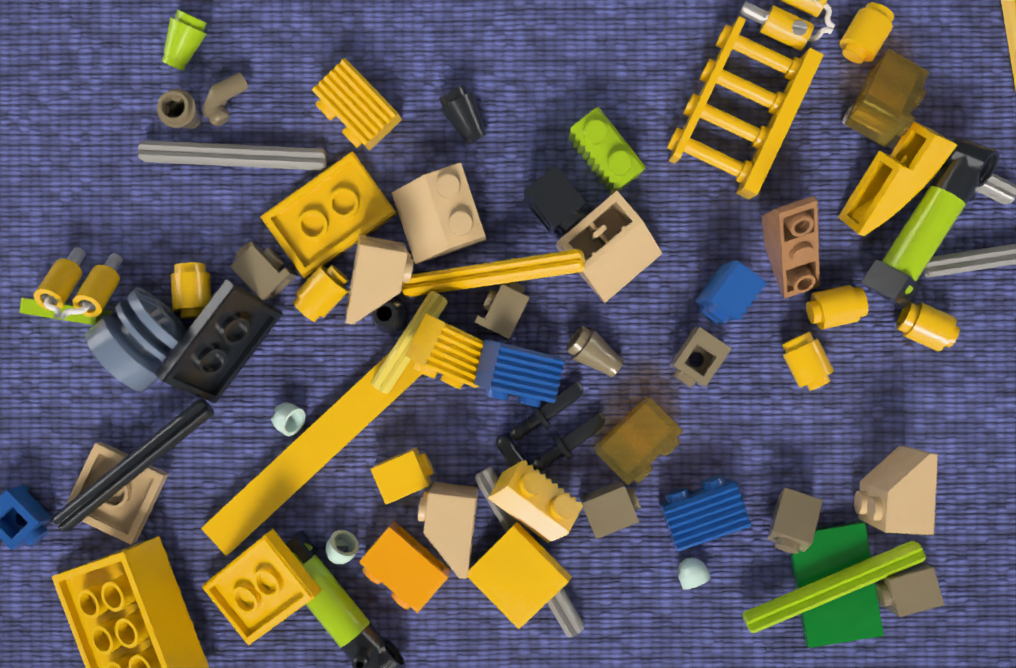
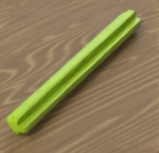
M916 541L907 542L744 611L742 614L743 620L751 633H757L922 563L926 559L925 553L921 545Z

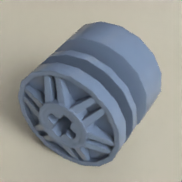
M135 288L129 293L128 301L121 300L115 308L120 319L112 315H105L86 331L84 337L93 355L105 369L129 388L142 392L146 391L159 379L155 375L156 371L162 365V361H165L187 332V329L179 317L166 304L146 290Z

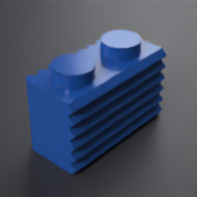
M735 260L718 268L694 302L701 307L698 311L699 314L715 325H718L719 322L726 324L727 321L743 319L742 313H747V307L752 306V300H757L756 294L762 293L761 288L767 287L766 281Z
M485 339L474 385L486 388L485 396L507 401L509 394L518 395L517 402L534 407H539L541 400L554 403L557 400V388L560 386L559 380L562 378L561 372L564 370L565 358Z
M718 475L703 480L701 482L702 488L688 492L687 488H680L665 494L667 500L659 502V506L673 546L678 552L751 527L749 516L735 481L730 478L724 479L723 475Z

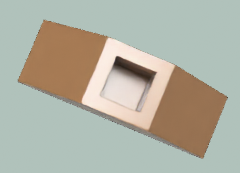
M815 196L776 208L762 215L764 246L783 298L785 299L820 287L818 201Z

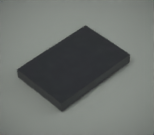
M226 279L156 371L155 375L164 383L216 403L283 313L272 304L261 300L258 296Z

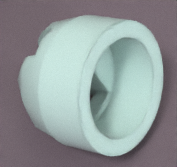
M286 402L277 405L274 409L276 413L271 417V421L278 431L286 436H292L302 428L306 415L304 410L295 404Z
M346 530L335 531L326 544L328 559L335 564L341 565L352 560L359 549L357 538Z
M696 558L684 559L677 570L683 589L698 587L711 579L706 565Z

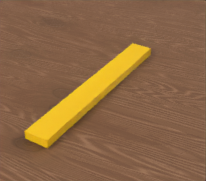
M388 353L201 528L205 534L228 556L422 375V373L413 369L416 364L415 361L410 360L391 391L385 394L374 388L371 381L389 355Z

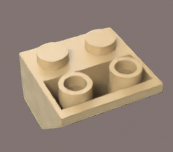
M618 191L614 192L557 241L555 245L560 252L579 249L584 253L585 270L578 273L604 303L663 254L643 220Z

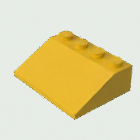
M159 536L52 576L86 668H209L207 658L201 648L194 624L190 619L180 587L176 582L166 550Z

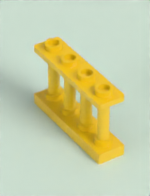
M739 16L732 26L725 24L715 45L721 48L716 61L709 58L699 78L705 84L699 95L695 93L691 95L683 112L689 118L683 130L678 127L675 129L667 149L672 150L668 161L674 164L685 152L736 176L735 181L740 183L736 194L749 200L758 195L824 54L809 48L800 58L795 56L793 59H790L739 35L746 21L745 18ZM731 50L738 51L784 73V78L789 80L784 92L778 91L775 94L724 70L723 67ZM717 83L769 108L768 112L773 115L768 126L762 125L758 128L707 104L715 84ZM699 118L751 141V146L756 148L751 161L745 160L743 163L690 138Z

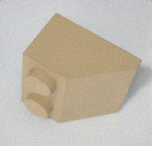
M461 163L425 174L392 192L416 265L487 241Z
M359 235L346 306V323L355 324L401 293L403 282H410L414 260L411 259V254H408L404 243Z
M898 446L860 481V491H857L854 497V508L858 514V519L885 533L934 535L938 454L909 446Z
M434 482L429 492L424 491L423 497L420 498L418 521L425 522V536L459 578L467 579L471 560L479 487Z

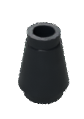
M462 85L439 98L442 105L440 111L465 140L467 145L487 135L473 91L469 93L466 85Z
M395 296L370 313L372 323L382 332H397L407 322V306L400 298ZM385 306L389 307L392 311V316L388 321L381 319L382 313L380 310Z

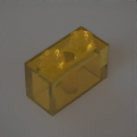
M888 49L870 70L844 124L884 147L896 135L904 136L915 119V116L911 115L912 110L917 108L927 92L923 85L929 71Z
M645 396L592 449L627 485L633 481L639 483L652 471L653 466L651 463L660 454L667 456L678 446L681 441L678 436L683 430L650 397Z

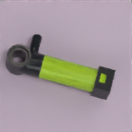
M961 136L955 138L953 142L958 145L940 168L941 170L883 260L879 261L876 259L861 283L874 294L905 309L920 287L916 281L967 202L972 201L976 197L975 190L977 187H982L992 176L999 160V152L997 150Z
M301 530L285 544L322 589L314 599L305 605L350 659L352 667L406 668L405 660L400 651L388 638L382 637L316 555L318 549L304 531Z

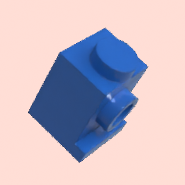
M26 485L8 489L0 496V539L11 550L25 544L31 547L38 543L49 532L45 525L53 518L28 493L30 489Z

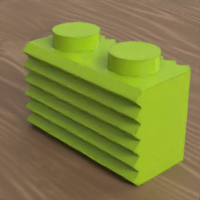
M599 107L592 110L571 127L568 142H573L572 148H578L577 154H582V160H587L586 165L591 166V171L596 172V177L601 178L600 183L605 184V189H610L609 195L616 191H621L645 170V165Z

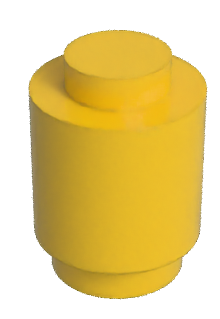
M870 2L865 8L858 10L839 42L843 50V56L849 61L858 64L863 63V61H873L893 28V12L886 6L875 2Z
M188 262L174 265V273L171 274L172 311L181 313V319H197L212 299L210 273L206 272V264Z
M321 265L296 291L297 297L293 300V304L304 316L316 322L320 316L326 317L349 292L345 285L349 280L335 266L331 265L327 269Z
M845 285L812 293L811 301L806 303V312L811 324L816 323L818 328L823 330L858 322L860 317L867 316L868 301L862 287Z
M909 302L907 307L902 309L896 322V329L902 331L904 337L938 352L945 346L950 348L955 343L960 332V327L956 326V317L922 302L918 304Z
M810 331L782 344L786 352L783 354V357L799 387L807 385L809 391H812L831 382L828 375L833 373L834 369L819 339H814Z

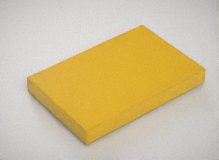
M352 151L260 217L302 277L307 279L321 265H327L358 243L359 235H369L396 216L397 212Z
M274 529L270 530L202 585L204 591L248 645L314 599L322 591Z

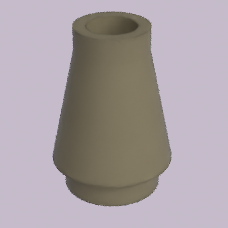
M172 89L165 92L159 98L157 113L165 125L186 129H194L200 125L201 113L197 110L192 96L186 91Z
M581 326L573 334L566 346V351L571 354L572 360L603 372L609 377H613L620 370L624 359L617 355L594 328L588 329L585 326Z

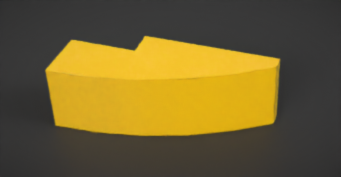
M911 121L891 155L879 150L838 218L857 234L867 235L891 218L918 194L942 167L958 144L933 129Z

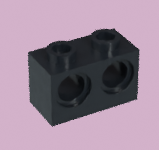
M557 165L524 191V202L551 236L558 230L564 235L581 222L580 219L583 218L581 212L586 202Z

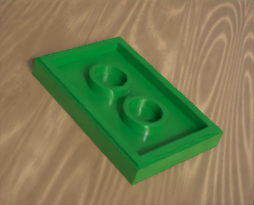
M855 521L816 528L812 545L805 552L790 553L795 588L799 589L871 558L865 523ZM875 583L800 614L804 642L808 648L884 636Z

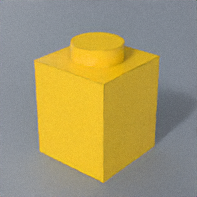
M417 447L380 462L370 469L386 505L428 487L431 483L430 475L434 474L427 454H420Z

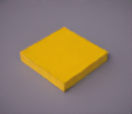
M518 522L469 569L467 576L518 629L533 617L572 578Z

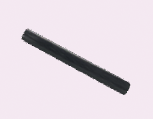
M205 399L196 400L54 514L52 519L54 524L62 532H67L74 528L214 415L212 406Z

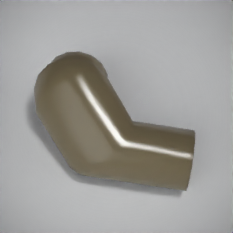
M240 72L212 85L209 89L202 110L204 117L209 118L212 125L220 126L229 120V112L225 109L228 100L249 89L245 78Z

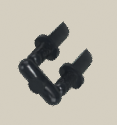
M579 381L557 395V400L554 403L547 402L540 408L531 406L530 408L534 415L531 414V417L528 416V419L525 418V421L522 420V423H518V426L513 427L510 430V436L502 434L496 439V446L510 467L527 460L513 440H522L525 435H529L528 433H532L531 431H534L535 428L537 429V426L540 427V424L546 430L552 427L549 420L573 404L582 395L583 387ZM597 413L562 439L559 434L552 437L556 445L547 449V452L544 451V454L541 453L540 457L533 459L532 465L534 470L539 469V472L543 471L546 466L553 464V461L556 462V459L562 458V455L568 461L574 456L571 451L596 434L604 426L605 418L602 413Z

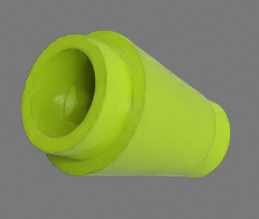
M177 9L175 17H170L162 62L184 71L186 64H188L207 35L204 32L207 23Z

